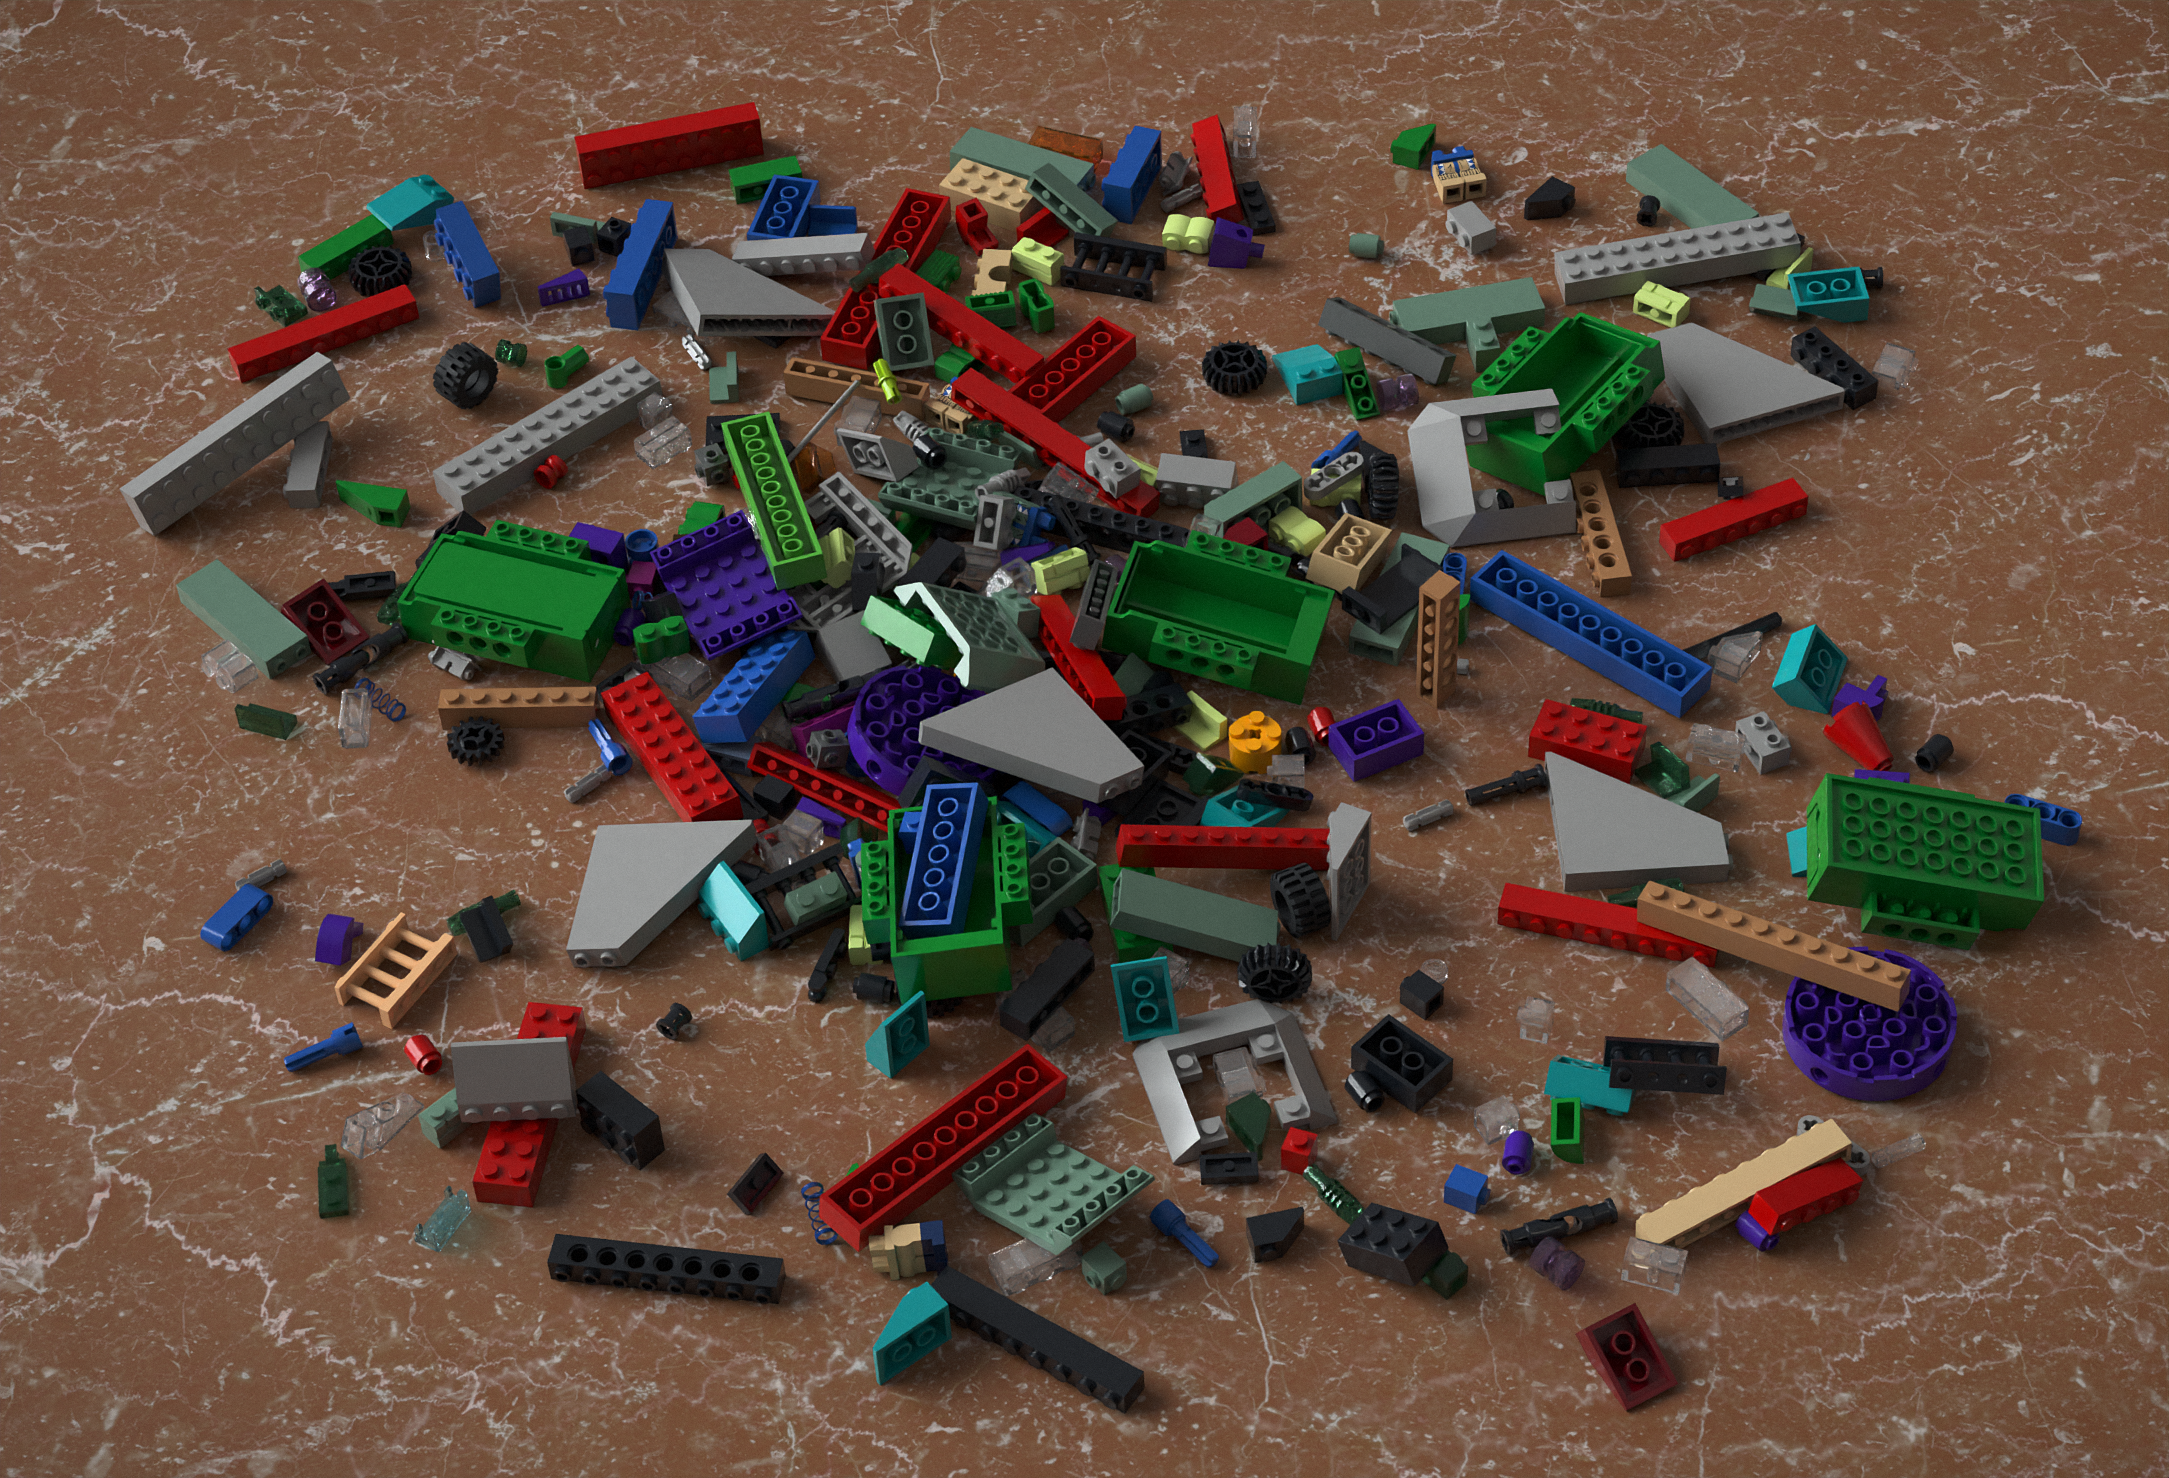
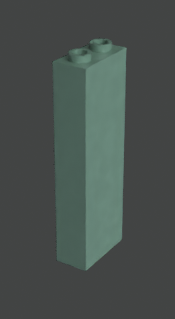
M970 127L950 150V170L964 158L1029 180L1035 170L1050 163L1084 192L1089 187H1093L1096 181L1093 163L974 127Z
M1663 144L1648 150L1627 163L1626 182L1644 195L1658 198L1662 208L1691 229L1759 217L1757 211Z
M1532 277L1393 301V311L1389 312L1391 323L1435 345L1465 340L1466 319L1490 316L1496 334L1524 330L1529 326L1534 328L1541 327L1545 323V306Z
M1402 532L1380 576L1401 561V549L1404 543L1413 549H1417L1433 562H1437L1442 568L1445 556L1450 554V545ZM1419 605L1380 635L1357 620L1349 634V653L1398 666L1418 626Z
M218 559L176 584L181 603L270 680L311 654L307 635Z
M1122 868L1113 885L1111 928L1237 962L1241 960L1242 954H1247L1248 949H1256L1257 944L1261 946H1266L1267 943L1277 945V937L1281 928V923L1278 922V910Z

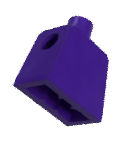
M1217 218L1208 266L1244 269L1247 265L1248 256L1263 257L1265 245L1251 242L1253 234L1251 228Z

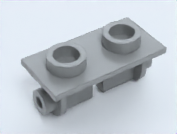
M1179 151L1170 154L1166 163L1167 166L1164 167L1159 177L1160 185L1165 187L1164 196L1172 191L1177 192L1183 186L1184 176L1191 169L1189 166L1193 160L1192 156L1185 159Z
M436 646L435 651H431L428 655V660H430L432 665L447 671L452 663L448 672L462 680L472 679L474 668L482 671L475 663L477 659L471 654H460L455 650Z
M1086 807L1081 817L1077 816L1073 823L1072 831L1075 832V836L1070 846L1091 861H1094L1097 857L1098 842L1096 841H1098L1100 836L1101 822L1096 816H1088L1089 808Z

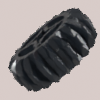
M381 245L379 248L373 246L370 250L364 249L363 253H356V258L351 259V264L348 265L350 283L356 292H360L361 296L367 295L371 297L404 284L409 285L412 278V265L406 252H401L400 248L393 249L392 245L387 248Z
M1228 340L1226 344L1219 342L1218 347L1212 346L1210 351H1206L1202 361V375L1207 386H1211L1213 391L1219 390L1220 394L1225 392L1229 393L1230 396L1233 393H1238L1241 396L1242 392L1250 394L1251 389L1257 390L1258 386L1263 384L1267 374L1266 356H1264L1262 350L1257 349L1256 345L1250 346L1248 341L1240 343L1239 340L1237 342Z
M1656 401L1653 404L1645 402L1618 430V437L1622 447H1627V449L1677 446L1682 443L1684 437V423L1680 413L1674 411V407L1667 408L1665 403L1658 405Z
M1387 452L1373 453L1369 461L1367 502L1372 519H1393L1397 512L1399 497L1398 463L1395 455Z
M1267 943L1266 946L1257 944L1256 949H1248L1247 954H1242L1237 967L1239 986L1242 987L1243 993L1249 994L1252 999L1258 998L1262 1001H1269L1270 1004L1272 1002H1279L1281 1004L1286 1000L1293 1002L1294 998H1301L1303 993H1307L1308 988L1311 986V961L1307 959V954L1300 952V948L1292 949L1290 944L1287 946H1281L1280 943L1277 945Z

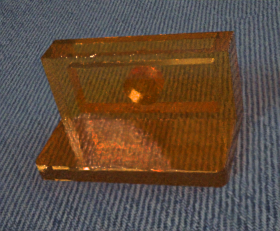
M809 442L794 458L802 491L811 494L819 484L837 473L832 453L812 442Z

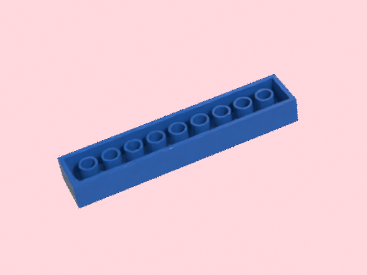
M1503 550L1498 552L1470 578L1471 601L1679 719L1710 689L1713 667Z

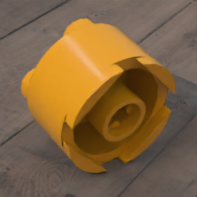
M1253 711L1249 715L1237 719L1229 727L1230 762L1237 770L1249 774V771H1258V774H1265L1279 765L1282 754V731L1275 720L1265 716L1261 711Z

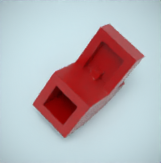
M977 197L957 205L955 220L964 244H969L978 257L983 255V249H997L999 242L987 226L988 213Z

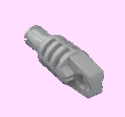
M903 410L893 419L895 426L913 443L918 437L924 435L929 428L918 418Z
M1021 468L1018 470L1010 469L990 478L988 483L977 486L978 488L975 489L976 497L980 500V495L993 494L997 491L1013 493L1018 485L1025 486L1024 483L1031 473L1026 468Z

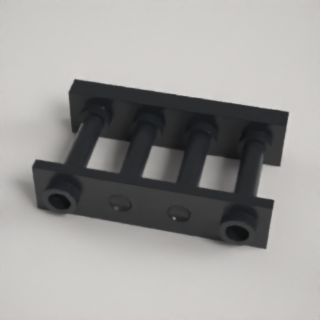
M1079 232L1075 233L1073 238L1074 256L1077 257L1072 267H1060L1062 287L1152 302L1153 281H1150L1154 269L1165 271L1167 267V247ZM1086 258L1099 260L1095 271L1082 269ZM1109 262L1122 264L1117 275L1104 273ZM1131 266L1144 268L1140 279L1127 277Z
M840 842L744 886L764 911L765 919L775 935L770 938L768 945L770 951L777 948L779 950L786 949L794 943V940L850 915V907L852 905H862V895L856 897L839 866L844 854ZM820 870H830L831 873L835 871L848 894L847 902L785 931L767 899L768 894L778 891L779 893L782 892L785 898L787 893L793 891L791 888L792 883L802 880L808 884L817 880L815 877L816 872Z
M1605 1036L1602 1063L1603 1067H1610L1609 1088L1724 1095L1727 1067L1718 1066L1720 1048L1718 1043Z

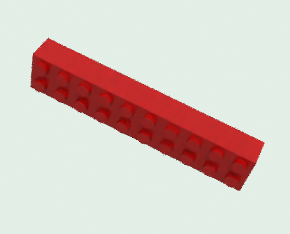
M910 188L905 189L873 245L875 253L868 270H859L820 338L823 361L865 370L868 369L880 348L874 300L882 299L879 295V277L898 263L916 273L934 251L952 218L949 196Z
M1026 1044L820 1195L819 1218L854 1249L860 1252L869 1245V1236L884 1234V1226L896 1225L954 1181L952 1178L953 1172L1032 1113L1041 1116L1062 1101L1066 1095L1068 1077L1029 1044Z

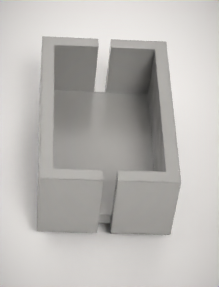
M1161 453L1156 482L1160 492V502H1164L1167 505L1176 506L1180 504L1188 505L1194 509H1201L1210 501L1239 486L1236 462Z

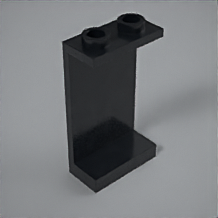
M1404 543L1401 549V561L1360 592H1357L1350 586L1342 591V610L1380 635L1419 605V588L1437 571L1443 572V568L1437 562H1433L1421 554L1417 549H1413Z

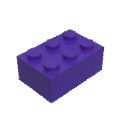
M1396 699L1330 725L1328 747L1352 781L1355 782L1423 755L1424 732L1402 702Z

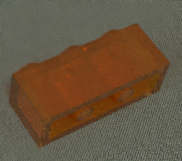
M1038 126L1028 144L1093 163L1094 173L1103 159V140Z

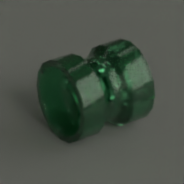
M501 339L495 351L496 361L504 364L510 362L512 366L516 367L524 365L527 358L526 344H512L509 340Z

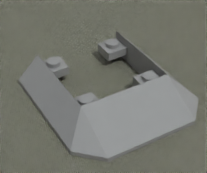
M1553 389L1429 403L1407 431L1421 522L1424 529L1443 543L1449 544L1450 548L1576 533V501L1573 499L1570 480L1545 482L1544 489L1547 504L1499 510L1496 488L1472 491L1465 446L1487 443L1485 422L1533 417L1535 434L1542 437L1553 436L1562 428L1558 409L1560 404Z
M837 472L819 484L821 490L819 493L804 502L807 513L816 525L827 519L831 511H838L845 516L848 521L847 527L859 538L854 541L855 553L881 554L885 568L882 593L897 584L908 572L913 546L840 472ZM757 534V535H755L756 541L758 542L759 546L761 547V549H762V551H763V548H762V546H761V543H760V540H759V537H758V534ZM846 580V583L837 589L828 584L819 591H816L809 583L798 585L794 589H785L789 598L793 597L803 615L802 618L785 625L784 627L787 630L817 633L818 629L855 613L852 610L851 580Z
M1255 999L1178 1019L1180 1034L1142 1039L1133 1052L1134 1062L1173 1165L1199 1159L1201 1151L1228 1145V1136L1220 1116L1194 1122L1180 1086L1203 1079V1072L1197 1059L1199 1056L1248 1044L1256 1065L1281 1059L1296 1094L1294 1097L1274 1101V1109L1282 1129L1286 1130L1290 1129V1127L1294 1128L1308 1124L1309 1129L1313 1130L1337 1123V1118L1293 1013L1262 1000Z

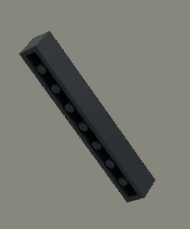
M948 1265L931 1284L936 1292L948 1303L950 1319L954 1320L958 1326L976 1332L987 1342L998 1344L1011 1355L1020 1356L1027 1360L1034 1368H1041L1051 1373L1058 1381L1073 1385L1082 1394L1095 1397L1102 1401L1109 1409H1117L1125 1414L1145 1389L1144 1371Z

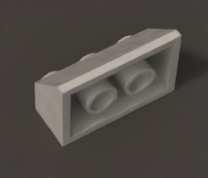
M842 428L836 430L854 473L898 482L919 467L915 451L910 445L882 436Z

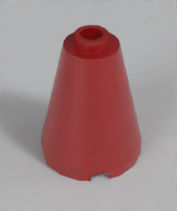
M1862 701V705L1858 702L1848 705L1833 717L1836 722L1831 727L1828 724L1824 727L1823 734L1826 739L1865 769L1889 771L1892 768L1894 757L1869 705L1865 701Z

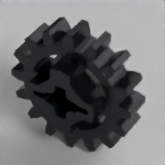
M480 716L478 721H474L473 717H469V722L467 723L460 720V727L452 726V733L447 734L448 751L451 753L452 759L458 758L459 764L467 761L468 766H472L474 762H478L479 766H481L483 760L492 762L491 756H499V749H504L503 741L505 739L503 730L500 729L499 723L493 724V719L491 718L486 722L483 720V716Z

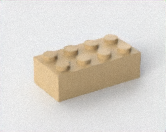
M964 158L958 162L939 184L940 195L950 197L951 210L956 211L957 205L977 197L988 213V223L1016 232L1018 226L1044 207L1039 200L1025 190L1029 180Z
M1345 513L1313 551L1306 579L1313 581L1316 585L1335 589L1340 594L1348 586L1358 591L1385 557L1392 530Z

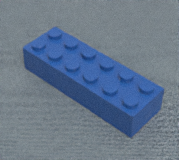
M646 199L643 207L638 210L636 223H633L631 226V234L629 238L625 239L624 250L622 254L618 255L615 270L612 269L610 281L603 290V298L607 302L606 316L609 317L610 326L613 328L638 331L663 274L661 271L664 249H673L678 239L673 202Z
M787 630L774 633L772 631L758 638L747 649L744 656L735 664L734 668L724 677L723 681L712 691V694L692 716L702 743L747 742L815 659L816 656L806 631Z
M979 783L927 785L899 921V928L903 931L907 940L961 934L964 931L989 802Z

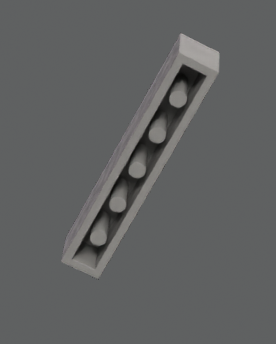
M868 233L740 241L731 260L763 276L868 270L875 249Z

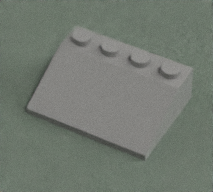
M1342 802L1336 812L1332 811L1327 821V827H1330L1327 845H1330V850L1327 855L1329 870L1326 879L1329 880L1331 939L1335 941L1339 938L1370 885L1372 812Z
M566 1037L451 1043L457 1105L461 1122L477 1123L480 1121L576 1117L577 1097L575 1091L577 1086Z

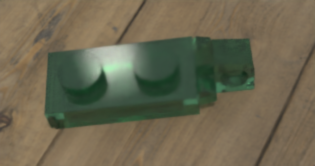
M336 1144L325 1145V1161H319L318 1204L320 1219L349 1215L348 1168L345 1158L339 1159Z

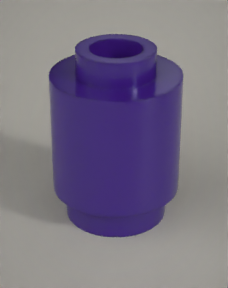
M627 608L623 611L614 627L613 638L617 643L623 646H629L634 643L633 630L646 622V617L642 611L634 610L633 608Z
M1514 1131L1506 1139L1502 1166L1511 1174L1519 1175L1530 1170L1534 1142L1529 1133Z
M1748 1210L1743 1212L1736 1221L1735 1228L1739 1230V1235L1761 1252L1772 1250L1780 1240L1779 1232L1770 1236L1748 1213Z

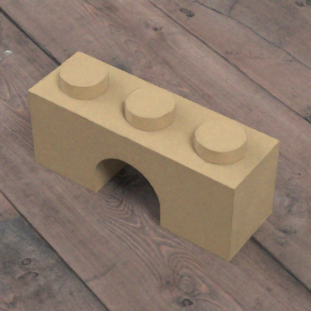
M983 249L982 259L978 258L977 272L979 274H975L974 287L976 290H972L973 296L976 294L985 295L986 293L994 294L995 292L1007 291L1006 284H1010L1013 270L1012 250Z

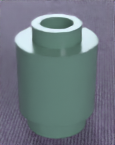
M1357 233V235H1351L1349 253L1354 254L1356 257L1378 259L1379 254L1383 255L1385 242L1381 240L1380 235Z
M1142 383L1120 392L1119 396L1115 397L1117 408L1122 415L1126 413L1130 415L1151 406V400H1153L1151 389L1148 386L1145 387Z

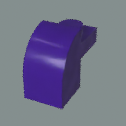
M1877 675L1866 691L1846 682L1834 698L1832 717L1854 702L1862 705V701H1865L1877 722L1882 717L1883 705L1888 696V691L1886 690L1887 678Z
M327 914L319 929L315 961L340 966L350 961L353 938L363 934L364 923L354 922L355 919L353 917Z

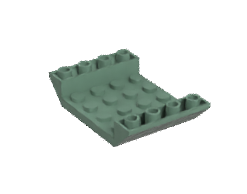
M928 428L924 435L927 434L933 437L946 450L947 460L945 464L937 469L930 468L917 458L916 461L919 467L902 478L898 483L886 482L879 491L878 498L884 508L975 531L980 502L976 497L975 489L979 485L988 483L990 478L1010 469L1017 470L1022 450L1014 449L1009 445L994 444L985 439L970 438L965 434L946 432L941 428Z
M923 582L896 586L893 590L899 597L901 605L905 608L920 609L929 614L933 612L935 620L941 623L947 631V636L958 645V650L964 656L954 669V672L960 679V684L966 689L981 690L989 694L1045 671V661L997 599Z
M1032 1113L952 1173V1178L978 1212L1055 1255L1068 1248L1155 1180L1154 1175L1135 1165L1120 1174L1059 1142L1056 1137L1054 1123L1036 1113Z

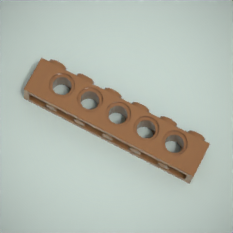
M1600 470L1570 473L1573 499L1576 501V529L1578 534H1582L1583 552L1587 551V567L1593 571V587L1598 588L1600 597L1630 594L1632 574Z
M1440 570L1419 588L1416 697L1436 709L1456 691L1460 581Z

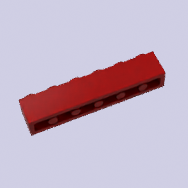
M1218 114L1192 123L1193 133L1190 136L1194 147H1197L1193 151L1197 161L1200 162L1196 165L1200 176H1203L1199 180L1203 191H1206V193H1203V198L1206 206H1209V208H1206L1208 219L1213 220L1215 224L1217 218L1234 223L1244 220L1226 132Z
M1790 478L1664 523L1660 526L1659 543L1674 562L1689 558L1692 555L1711 550L1717 546L1806 515L1809 496L1794 478Z

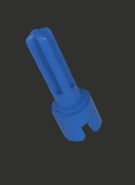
M1356 430L1350 432L1332 451H1324L1312 463L1311 470L1321 469L1345 453L1351 452L1359 444V441H1362V436Z
M600 719L590 720L588 730L602 750L601 760L608 771H611L615 776L627 773L632 767L633 761L625 747L621 743H615Z
M353 1022L332 1030L333 1034H330V1038L285 1057L284 1063L287 1070L293 1072L337 1052L339 1055L342 1054L344 1056L363 1048Z
M1170 1199L1160 1202L1149 1216L1151 1222L1165 1236L1174 1235L1206 1268L1215 1266L1219 1260V1255L1185 1223L1186 1215Z

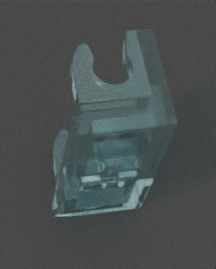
M449 1185L444 1190L445 1199L423 1227L419 1223L414 1229L416 1235L414 1238L415 1242L436 1252L441 1251L471 1212L467 1192L460 1189L457 1192V1196H455Z

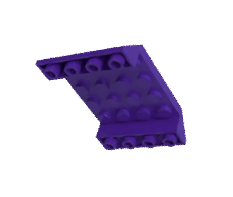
M742 510L650 552L666 590L675 592L686 625L702 655L708 661L803 617L793 597L789 598L785 589L777 590L765 554L756 541L752 526Z

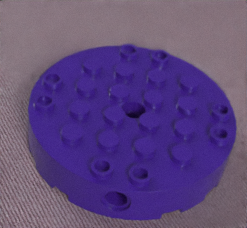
M904 665L884 670L872 677L863 686L855 702L847 729L851 752L862 770L874 782L896 796L901 794L923 755L993 784L999 770L922 745L918 741L921 721L987 695L984 691L966 689L960 684V679L957 675L953 677L941 673L942 669L937 667L920 665L919 669H906Z
M1868 946L1848 947V949L1911 970L1909 994L1898 1012L1814 982L1794 977L1786 996L1782 1022L1783 1040L1795 1065L1819 1086L1838 1095L1858 1100H1894L1915 1094L1926 1088L1946 1068L1952 1054L1957 1028L1956 1006L1953 997L1950 998L1945 990L1943 981L1921 962L1889 949H1885V952L1868 950Z

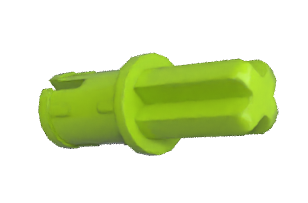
M879 359L873 365L879 379L878 385L883 389L889 405H893L892 399L894 404H898L902 400V395L896 384L897 378L895 375H892L888 362L884 359Z

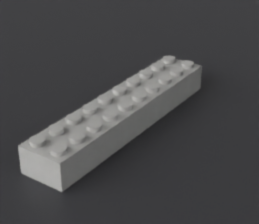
M1786 212L1554 252L1555 276L1564 303L1568 305L1637 293L1647 281L1661 284L1667 288L1754 273L1761 270L1789 267L1800 257L1801 243L1790 215Z
M316 352L121 487L120 491L140 527L153 536L157 535L351 399L332 360Z
M632 356L434 470L433 475L437 493L458 512L464 510L470 515L533 479L534 470L538 466L544 465L545 460L550 455H556L565 460L662 403L663 395L660 380Z

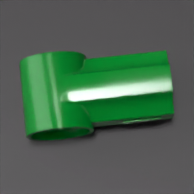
M576 345L562 356H552L545 360L544 366L548 386L552 388L564 387L568 383V376L589 362V355L583 347Z

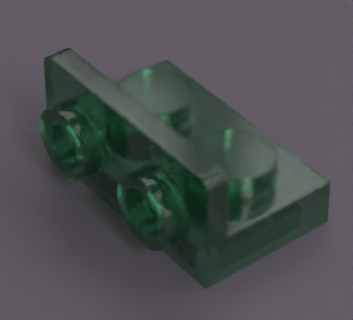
M280 285L268 292H265L259 286L254 288L256 295L255 303L258 308L265 310L275 322L278 321L284 327L289 326L308 314L307 307Z

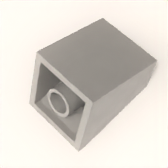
M865 610L818 629L813 650L836 683L856 675L862 677L873 673L877 668H880L882 671L891 668L892 662L879 637L869 634V629L860 624Z

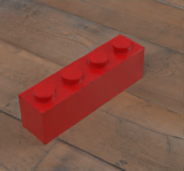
M1840 1157L1756 1191L1748 1213L1770 1236L1781 1231L1786 1232L1793 1226L1802 1222L1808 1223L1814 1217L1821 1214H1829L1838 1207L1851 1205L1858 1199L1860 1195L1859 1190L1864 1180Z

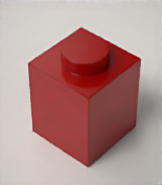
M1290 1127L1281 1147V1169L1308 1177L1318 1155V1134Z

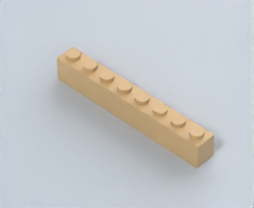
M1833 1119L1824 1123H1817L1809 1131L1799 1136H1792L1784 1144L1776 1148L1767 1149L1761 1156L1751 1161L1742 1162L1736 1169L1726 1174H1719L1711 1182L1691 1189L1688 1194L1677 1200L1672 1199L1668 1201L1663 1207L1652 1213L1647 1212L1636 1220V1238L1651 1258L1657 1262L1738 1219L1743 1212L1750 1208L1756 1191L1840 1157L1845 1162L1850 1160L1852 1142Z

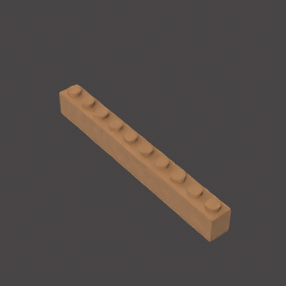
M1648 881L1638 897L1637 922L1897 1012L1909 994L1910 969L1652 881Z

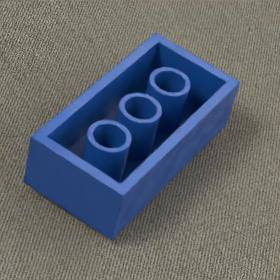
M1134 126L1131 134L1126 136L1124 147L1119 149L1117 160L1111 164L1108 176L1103 178L1101 190L1104 191L1102 207L1115 217L1118 222L1133 223L1162 168L1160 130Z
M774 174L747 232V241L805 237L811 223L810 205H820L821 203L819 181Z
M461 200L436 209L434 225L438 233L435 234L438 246H443L445 249V259L449 265H453V272L457 282H462L466 300H471L473 306L477 308L501 299L500 272L463 201Z

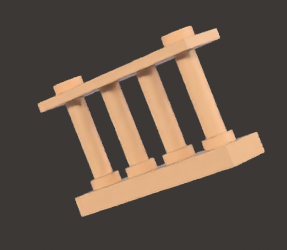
M401 912L394 921L387 925L386 930L353 967L337 981L335 991L339 1004L344 1006L352 996L379 1008L383 1025L392 1029L455 958L457 949L454 937L444 933L438 941L432 942L409 931L406 915ZM404 940L428 952L421 960L417 961L394 949ZM387 958L411 971L405 978L399 979L377 968ZM371 977L395 990L389 997L384 999L361 988V986Z

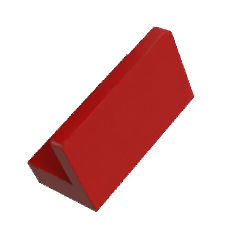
M1044 207L1016 228L1017 243L1023 237H1026L1047 247L1055 246L1069 235V230L1056 223V215L1047 207Z

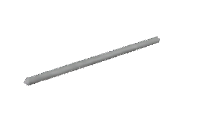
M860 380L853 382L787 457L789 464L860 385Z

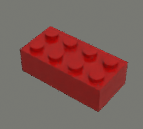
M1545 699L1529 735L1528 757L1545 761V752H1553L1630 784L1646 746L1647 726Z

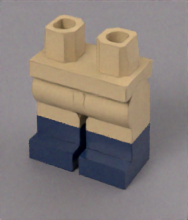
M942 1220L901 1225L894 1229L893 1225L884 1226L885 1235L869 1236L874 1273L890 1272L891 1280L900 1279V1275L911 1277L919 1272L937 1271L939 1276L947 1265L949 1266Z

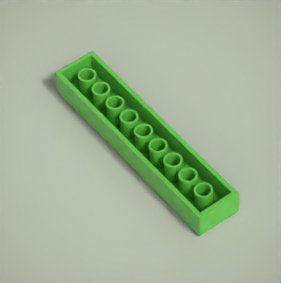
M770 412L721 423L730 460L777 590L789 589L801 584L828 578L823 552Z

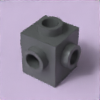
M717 443L694 450L696 475L699 479L702 478L707 487L730 479L729 469L732 468L731 460L728 454H723Z
M841 729L811 732L810 741L806 745V754L817 769L846 766L850 746Z

